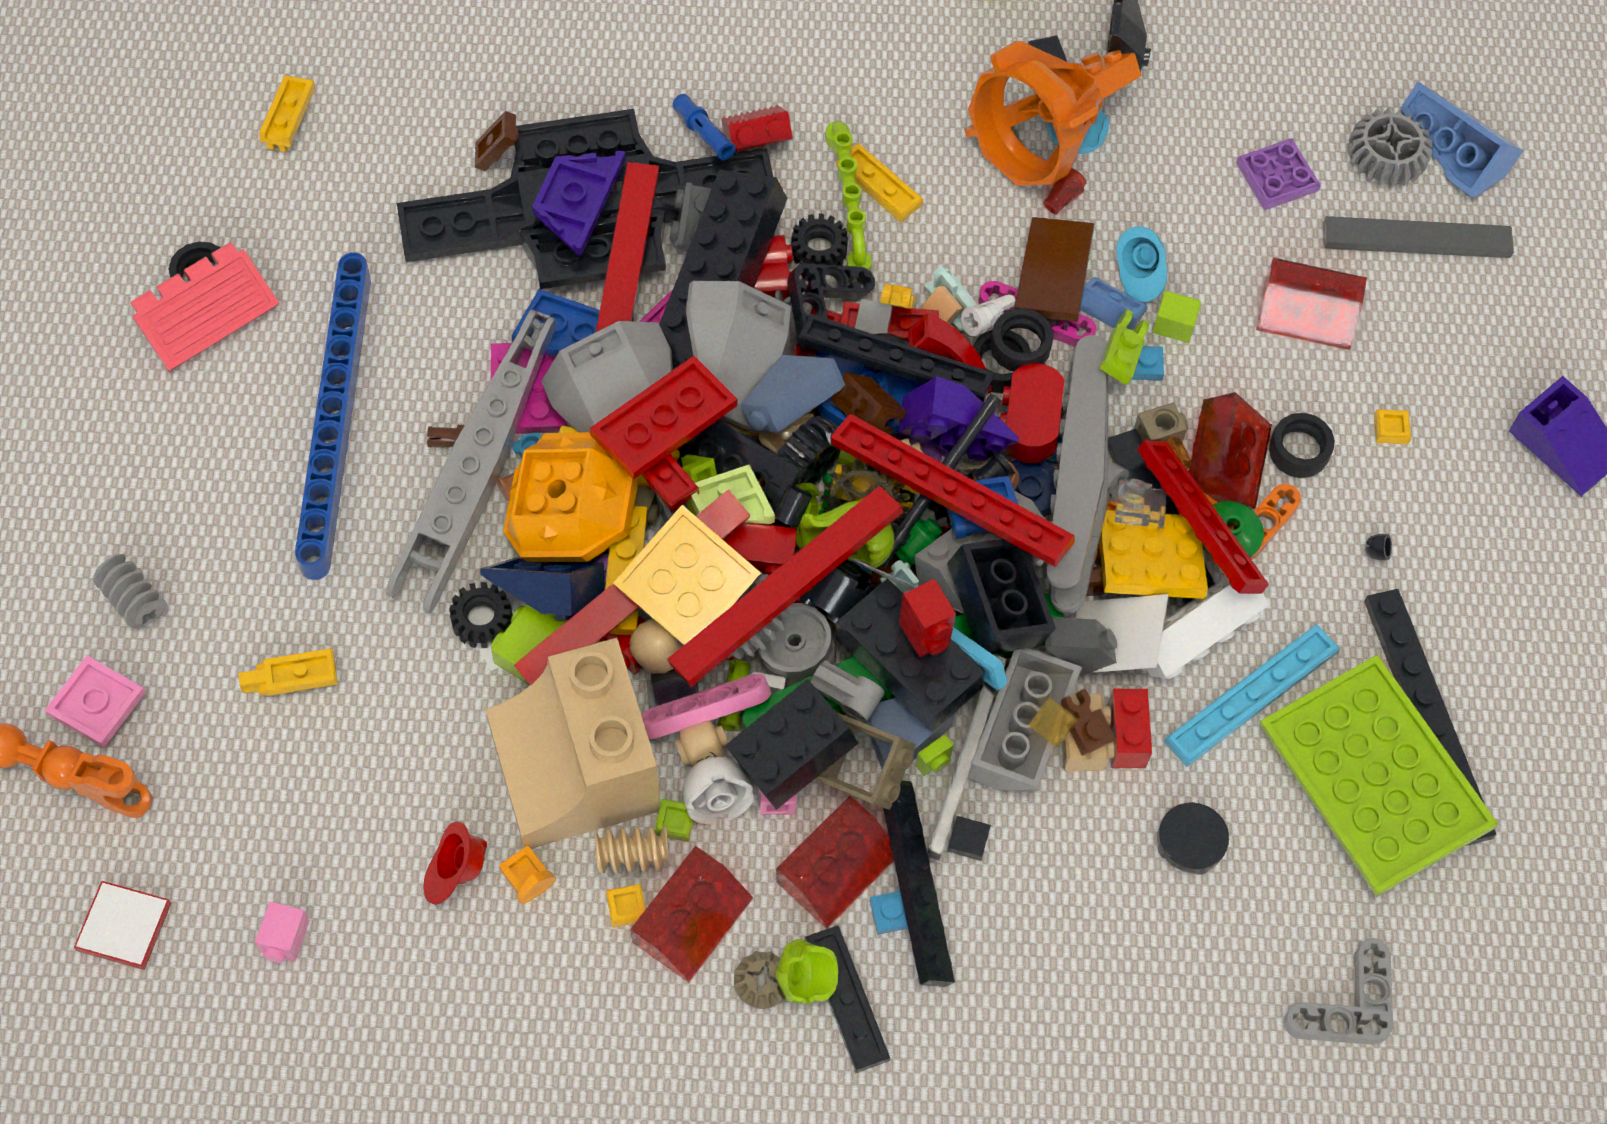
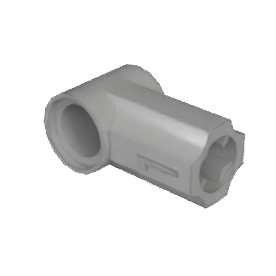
M825 660L819 665L811 680V683L821 695L839 704L840 708L848 716L862 723L868 721L885 693L872 680L862 676L856 678Z

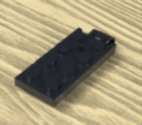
M722 419L717 420L677 449L680 452L677 463L682 468L681 458L686 455L714 458L717 475L750 465L757 481L764 477L765 486L762 490L775 514V523L763 525L781 527L777 523L779 520L792 527H798L813 497L807 491L795 486L799 477H806L808 473L806 470Z

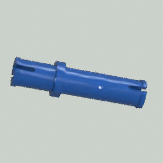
M686 94L678 95L673 100L672 107L684 118V124L690 130L696 131L721 160L731 158L736 150L735 145L710 121L708 113L702 107L696 106Z

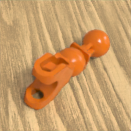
M8 723L0 724V768H10L18 763L33 767V772L41 781L48 783L52 787L60 790H70L73 788L79 795L87 797L113 812L131 818H139L150 809L153 800L152 794L145 785L136 781L135 772L125 762L106 755H90L73 746L61 745L58 747L51 740H48L45 746L40 748L29 744L24 732L17 726ZM129 792L141 794V799L136 805L129 806L124 803L123 799Z

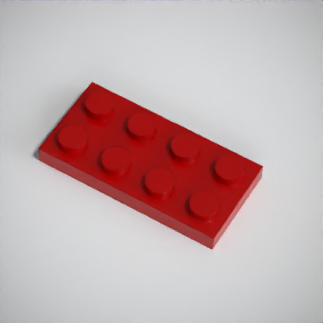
M693 356L590 427V436L634 480L736 408L738 399Z

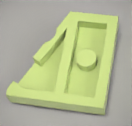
M750 465L695 483L699 487L700 494L697 492L692 494L690 502L696 514H699L729 489L750 514V518L745 523H775V514Z

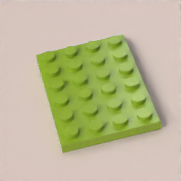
M1378 655L1371 657L1260 720V727L1376 897L1492 831L1498 825V822Z

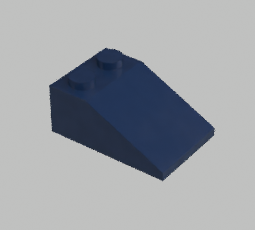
M515 557L480 568L481 576L538 612L554 614L556 620H569L605 591L604 563L526 562L522 558Z

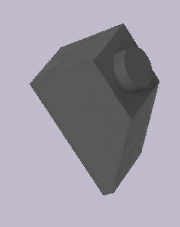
M1052 617L1056 629L1045 640L1046 649L1059 659L1081 666L1080 676L1117 663L1115 649L1117 648L1116 637L1110 629H1106L1096 619Z

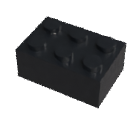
M1004 539L962 544L948 561L947 565L973 640L991 654L1039 647L1055 631L1056 627L1028 552Z
M807 679L728 742L725 747L777 810L853 749L859 742L847 724Z

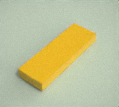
M857 143L852 147L851 157L857 162L855 183L900 223L923 205L924 199L862 145ZM839 158L836 160V167H837V168H838Z

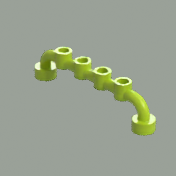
M835 121L826 127L825 141L828 146L833 148L834 153L839 158L838 178L843 182L842 204L848 211L846 229L852 235L853 252L847 257V266L864 267L871 272L872 258L866 252L864 236L866 214L859 207L862 190L855 183L857 162L851 157L853 137L845 123Z

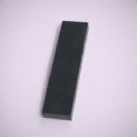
M839 925L805 936V941L830 949L837 958L838 984L835 992L828 999V1003L855 1073L889 1062L890 1055Z

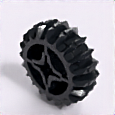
M816 416L808 419L805 424H801L795 432H792L788 440L784 441V445L777 450L779 455L808 472L805 478L799 477L796 485L802 483L816 485L820 483L821 479L834 466L835 460L840 455L841 449L833 446L830 436L839 426L824 416Z

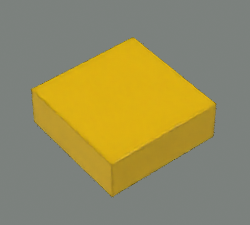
M1376 409L1374 413L1376 443L1409 444L1411 440L1409 411Z
M641 884L606 890L612 928L648 921Z

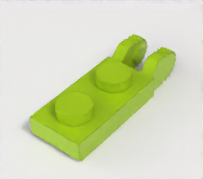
M1125 309L1121 314L1116 326L1111 331L1099 365V369L1124 385H1127L1133 378L1145 342L1143 338L1150 324L1143 319L1137 324L1134 331L1127 329L1133 312Z

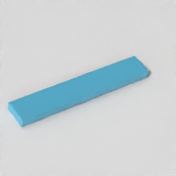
M1316 624L1167 736L1164 743L1186 767L1190 766L1336 655L1340 648Z

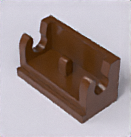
M845 372L843 376L845 386L832 396L831 401L847 416L852 414L881 431L892 434L894 430L888 425L885 426L886 422L891 418L896 420L904 419L908 411L871 377Z

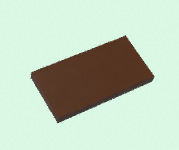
M1032 217L1014 309L1034 310L1046 319L1078 322L1094 233V223Z

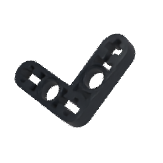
M807 263L798 265L787 278L797 337H799L809 316L804 311L803 303L811 304L815 309L816 316L828 319L824 298L863 299L875 287L873 274L868 269L858 266ZM830 275L834 277L838 283V288L829 286L825 276ZM800 345L803 351L808 354L816 355L820 352Z

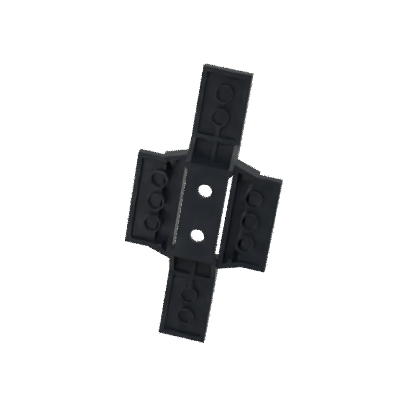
M634 109L517 125L518 138L514 144L516 153L511 177L488 190L396 204L406 262L522 245L537 270L540 289L606 280L617 216L598 219L582 256L576 254L548 227L533 229L537 224L545 225L533 214L532 205L556 156L572 155L578 157L583 154L596 153V157L616 156L615 151L626 152V160L616 182L623 183L628 162L659 166V176L641 274L666 270L662 248L665 224L671 223L672 220H678L679 208H674L676 191L677 189H682L683 184L687 182L692 183L694 186L712 189L719 170L772 177L773 172L767 148L734 153L727 160H721L718 156L674 162L654 157L639 134ZM611 191L601 212L602 216H609L619 211L622 193L616 194Z

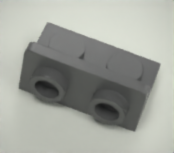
M686 182L683 184L682 189H677L674 208H679L678 220H672L669 239L674 240V248L689 249L711 193V188L694 186L692 183Z

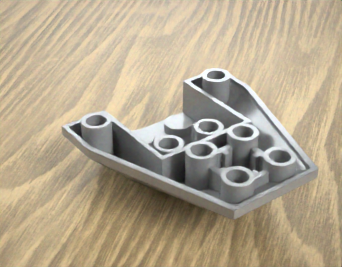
M692 281L689 283L686 315L693 356L738 399L737 407L721 419L756 434L760 431L752 430L741 403L782 355L794 356L796 326L792 308L790 305L740 281Z
M618 321L560 350L541 382L553 409L577 432H590V427L673 370L672 350L659 323Z

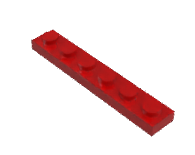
M1144 440L1137 451L1145 460L1146 467L1154 473L1161 483L1163 491L1171 497L1178 507L1180 515L1188 521L1195 531L1194 534L1197 539L1210 552L1213 562L1222 569L1229 579L1230 586L1238 594H1262L1269 586V583L1168 442Z

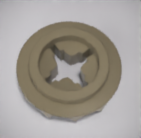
M755 951L753 954L743 957L735 969V990L740 999L751 1007L759 1009L771 1008L785 999V995L775 977V970L781 958L774 955L772 951L768 953ZM766 966L768 967V978L772 979L773 982H766L764 987H761L760 992H757V979L752 976L754 974L760 975Z

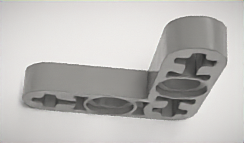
M1372 938L1362 942L1356 950L1354 957L1356 1006L1297 1003L1285 1015L1284 1025L1288 1033L1298 1039L1368 1045H1376L1385 1041L1392 1032L1393 1027L1391 954L1388 946L1383 941ZM1370 949H1373L1374 954L1381 958L1374 965V973L1365 975L1364 973H1368L1371 970V959L1364 955ZM1373 982L1381 987L1383 996L1380 1000H1372L1367 997L1364 992V985L1366 983ZM1299 1013H1303L1304 1019L1316 1021L1319 1013L1322 1014L1320 1023H1308L1305 1029L1300 1028V1023L1293 1019ZM1336 1014L1344 1017L1348 1024L1347 1031L1338 1033L1332 1030L1329 1026V1017ZM1372 1018L1376 1019L1378 1026L1383 1027L1377 1035L1373 1034L1372 1028L1362 1026L1357 1030V1034L1354 1033L1356 1023L1366 1025Z

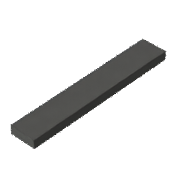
M1326 216L1323 222L1325 248L1499 258H1511L1514 253L1511 226Z

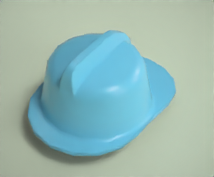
M1143 226L1131 227L1119 237L1116 246L1122 285L1125 292L1132 298L1140 302H1150L1158 298L1164 291L1167 283V249L1151 229Z

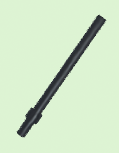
M990 393L942 464L953 470L1000 404L1001 400ZM920 494L901 523L894 525L892 528L894 532V547L888 559L882 564L884 567L888 565L900 546L904 547L911 537L910 531L930 505L932 499Z

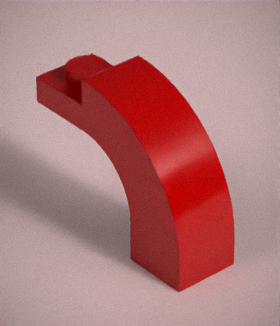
M928 312L908 330L910 346L986 370L983 361L970 342L957 329L939 317Z

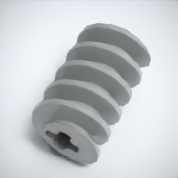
M124 554L110 557L96 569L93 575V582L96 587L101 589L102 594L106 598H109L110 604L116 608L121 617H124L128 626L133 628L142 627L155 621L166 610V601L158 599L160 596L158 591L151 589L152 585L148 580H143L144 575L141 571L136 570L134 562H125L126 556Z

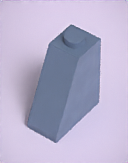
M782 355L745 398L741 406L752 430L778 433L840 391L845 386V382L835 359Z
M892 698L879 702L865 724L916 744L913 751L914 761L917 758L918 752L939 739L952 727L955 713L935 731L931 732L897 698ZM869 735L881 769H883L892 744Z

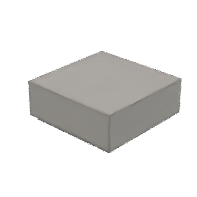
M861 299L855 328L872 334L888 333L893 305Z

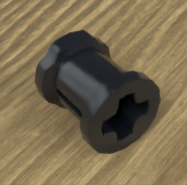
M997 450L993 452V458L979 470L973 469L971 471L977 480L1008 475L1013 476L1016 473Z

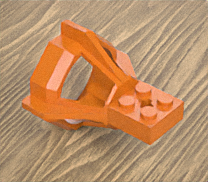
M1014 41L991 55L993 67L982 73L979 77L968 107L972 125L965 128L964 131L966 137L977 136L983 156L1017 186L1053 184L1069 174L1088 129L1097 119L1103 105L1102 99L1142 76L1135 53L1122 54L1120 50L1104 56H1099V53L1086 55L1081 58L1082 63L1080 64L1069 63L1027 43ZM1009 77L1025 83L1036 92L1004 106V89ZM1040 115L1046 122H1052L1059 145L1049 160L1042 159L1030 152L1018 140L1011 127Z

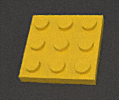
M681 505L618 576L613 585L684 646L733 606L761 573Z
M1106 510L1099 540L1104 593L1149 596L1169 594L1168 597L1205 599L1208 586L1202 542L1197 539L1194 534L1195 531L1188 521L1181 515Z

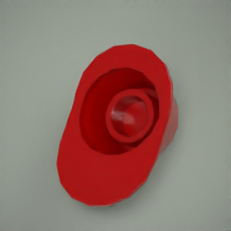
M455 821L448 825L424 877L423 890L424 896L429 903L435 905L443 903L451 896L458 884H464L475 879L483 868L487 842L483 838L470 835L467 827L462 822Z

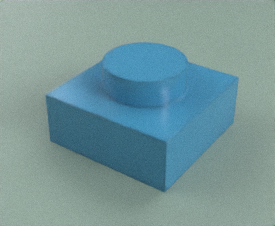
M1143 346L1131 380L1162 381L1164 377L1163 347Z
M900 891L870 897L869 903L877 935L908 929Z

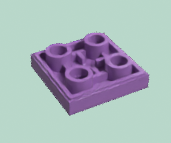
M1293 138L1239 156L1236 161L1264 210L1318 192L1321 186Z

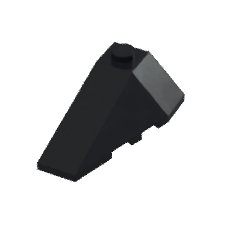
M1114 0L1106 54L1120 50L1122 54L1135 53L1141 72L1142 66L1148 67L1151 48H1145L1147 33L1138 0Z

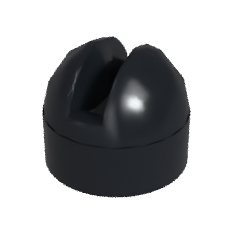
M1375 534L1370 536L1366 541V544L1369 545L1365 548L1367 555L1375 560H1389L1392 553L1390 535Z

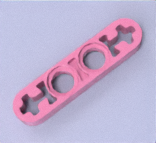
M752 674L644 711L641 716L648 738L655 739L761 704L771 696V690L764 675Z

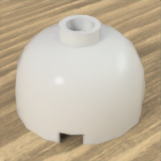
M707 758L693 766L685 776L682 789L683 801L689 817L698 823L717 824L714 817L728 814V821L735 819L744 813L754 800L753 786L748 774L740 764L731 758Z

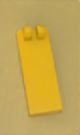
M284 75L259 131L260 142L266 143L267 149L275 150L276 145H278L279 151L287 152L288 147H291L315 91L314 80Z

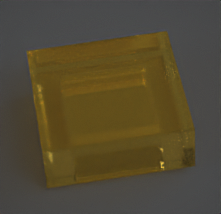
M1049 697L1028 726L1058 747L1078 721V718Z

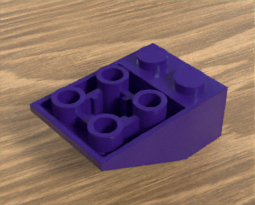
M936 376L903 396L902 407L908 412L904 419L900 420L899 433L911 437V440L915 442H928L939 446L943 451L950 452L983 405V402L966 386ZM993 413L965 455L973 461H984L992 456L996 450L1001 452L1017 443L1019 437Z
M1562 376L1519 412L1509 432L1582 497L1607 475V427L1588 397Z

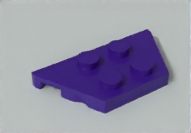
M615 151L616 156L596 157V153L583 154L578 157L572 155L556 156L532 205L533 214L578 255L582 256L625 163L626 152Z

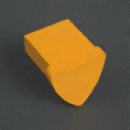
M529 845L499 865L500 871L518 893L517 899L521 904H525L541 895L557 879L552 872L547 871Z

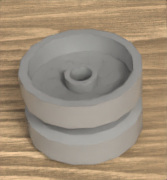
M793 603L785 609L788 619L782 621L785 631L775 633L777 642L769 640L766 643V651L758 648L766 673L786 678L785 688L814 675L824 660L833 665L836 662V647L826 617L815 607L803 603Z

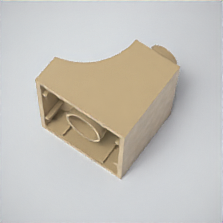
M617 638L549 656L544 672L532 685L516 696L485 709L524 847L529 845L532 849L659 812L660 798L657 764Z

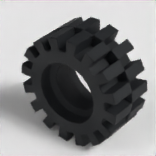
M819 213V219H815L814 214L808 215V222L804 218L800 219L799 226H794L791 236L793 261L795 264L800 262V264L842 266L843 259L845 260L847 256L848 246L846 228L842 229L843 223L839 220L834 224L835 217L830 215L828 220H826L822 213ZM814 238H824L831 242V247L820 251L810 248L807 243Z
M474 582L469 584V591H466L463 587L459 590L460 597L454 595L452 598L453 605H450L449 608L450 619L456 637L459 636L462 643L465 644L469 641L470 647L476 648L477 643H481V648H488L487 642H493L499 632H505L510 626L513 616L509 599H507L506 593L503 590L499 592L498 586L492 584L491 588H488L487 582H481V588H476ZM486 605L493 609L494 617L487 624L475 625L468 619L469 612L476 606Z

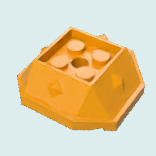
M590 432L544 433L536 444L524 450L521 463L514 471L503 532L519 556L526 562H588L604 552L614 542L618 543L629 536L639 476L633 480L590 436Z

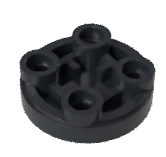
M1195 802L1179 804L1165 814L1159 825L1157 833L1158 853L1179 870L1198 875L1205 874L1222 860L1229 845L1227 825L1223 818L1209 806Z

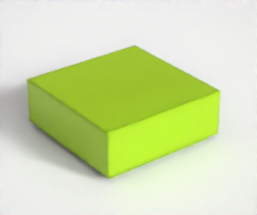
M662 799L654 831L656 836H660L663 826H667L668 838L689 842L694 820L689 817L684 803Z

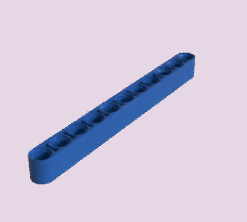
M356 252L343 255L338 262L295 548V557L300 571L304 577L310 580H319L325 577L331 567L371 277L365 257ZM346 326H351V327L348 328V329H342V328H344V327H346ZM341 354H347L344 357H338ZM337 382H343L340 385H333ZM333 410H340L335 414H329ZM328 439H336L331 443H324ZM324 468H332L328 472H320ZM320 497H328L323 502H316ZM315 527H324L322 530L318 532H311V530ZM310 557H320L315 562H306Z

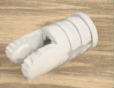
M1005 295L964 309L961 314V324L964 331L970 336H977L993 330L994 323L1000 315L1004 314L1003 311L1014 307L1015 297L1013 295Z

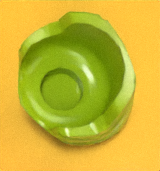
M803 939L793 940L784 947L781 959L775 970V977L786 1000L792 1003L810 1004L815 1000H828L832 996L838 984V964L833 951L825 947L816 946Z

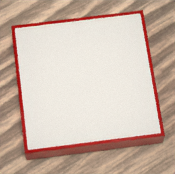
M101 881L74 949L81 953L145 970L172 903L166 898Z

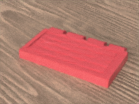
M229 242L211 253L212 258L217 264L214 267L208 258L204 257L183 270L189 282L185 283L182 277L176 274L156 286L158 293L162 297L159 300L149 290L130 302L137 312L132 315L133 320L168 372L279 305L275 295L244 249L238 252L234 245Z

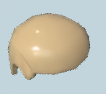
M652 618L639 624L632 633L629 642L632 656L647 672L652 674L666 673L673 668L667 659L683 646Z

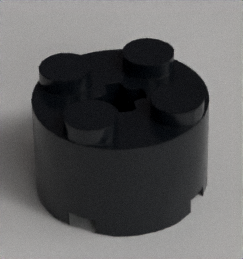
M846 559L799 599L808 606L816 607L817 605L828 612L826 617L837 624V621L878 587L879 584L877 582L870 584L869 580L872 576L859 565Z

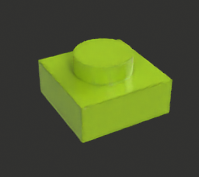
M943 735L917 753L915 766L923 776L932 770L935 773L941 771L951 761L950 758L954 744L946 735Z

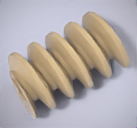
M663 826L659 837L656 836L653 827L648 828L645 837H642L639 827H634L632 836L629 838L625 828H620L617 838L613 837L610 828H606L603 838H599L596 830V865L599 873H605L608 863H610L614 873H618L622 863H625L627 871L630 873L634 871L636 862H639L642 872L648 871L650 862H653L657 872H660L664 862H668L667 826Z

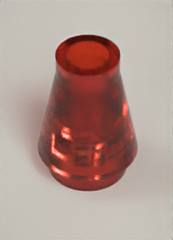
M1071 168L1068 175L1054 183L1048 197L1043 202L1045 208L1053 214H1058L1061 209L1085 191L1084 187L1087 184L1084 176Z

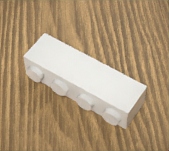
M1225 577L1208 589L1205 599L1195 598L1164 619L1157 667L1146 669L1150 677L1171 679L1179 675L1184 670L1182 666L1190 660L1196 661L1203 658L1210 652L1208 648L1213 644L1227 641L1235 635L1234 630L1242 624L1248 625L1261 617L1260 612L1269 606L1264 594H1238L1230 586L1229 579Z

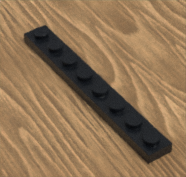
M1399 589L1366 596L1364 603L1393 677L1483 801ZM1495 829L1468 845L1494 839L1497 835Z

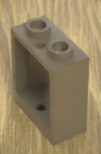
M837 713L853 734L858 730L892 744V747L873 793L837 779L846 754L815 778V780L890 810L892 803L899 796L900 784L905 771L913 761V751L916 744Z

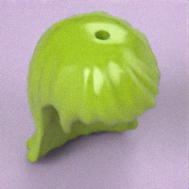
M860 501L845 503L820 515L809 513L803 515L799 531L803 547ZM891 523L858 549L857 554L850 556V558L865 562L868 566L875 569L881 566L888 559L894 547V532Z

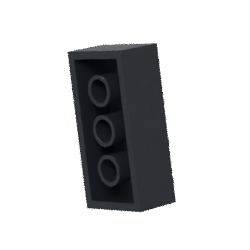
M887 578L837 621L836 639L933 732L982 689L986 672L952 639L948 647L942 652L935 655L928 653L919 657L899 624L904 593Z

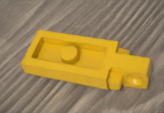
M331 648L263 659V663L256 665V670L238 673L242 693L259 692L260 696H272L338 685L334 652Z

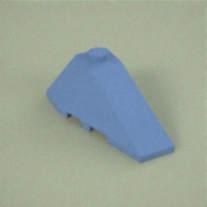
M1417 82L1401 106L1406 117L1412 114V121H1422V129L1429 130V139L1433 140L1432 156L1439 161L1449 181L1473 198L1506 177L1524 151L1420 82Z

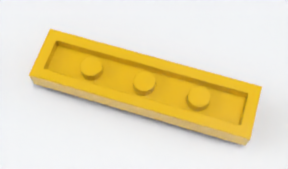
M634 506L629 536L609 546L605 590L613 584L645 547L647 507ZM639 609L609 634L632 635L638 627Z

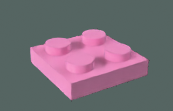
M87 655L44 711L49 717L105 748L146 692L140 685Z

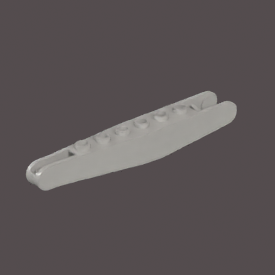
M533 309L527 314L519 333L452 447L391 574L386 588L387 596L394 598L399 593L412 564L415 563L437 572L433 583L425 595L423 610L431 613L436 607L497 483V477L501 474L543 356L554 334L557 324L556 318ZM525 348L532 351L526 368L517 365ZM426 537L450 546L442 562L429 559L418 553Z
M1097 335L1081 338L1075 347L1069 394H1064L1063 412L1066 413V419H1061L1060 437L1063 438L1062 444L1058 443L1057 462L1060 465L1059 469L1054 470L1056 495H1051V515H1053V521L1050 522L1075 536V543L1056 567L1047 563V577L1052 585L1050 595L1052 606L1055 610L1066 614L1074 613L1084 605L1107 510L1109 374L1099 369L1107 342L1104 338Z

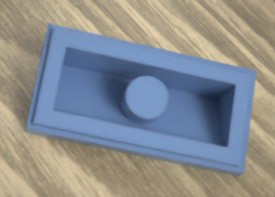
M1093 277L1084 285L1080 310L1114 328L1125 309L1133 312L1127 329L1133 330L1148 308L1147 305Z

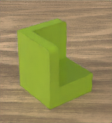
M1165 290L1152 333L1187 343L1190 342L1201 301Z

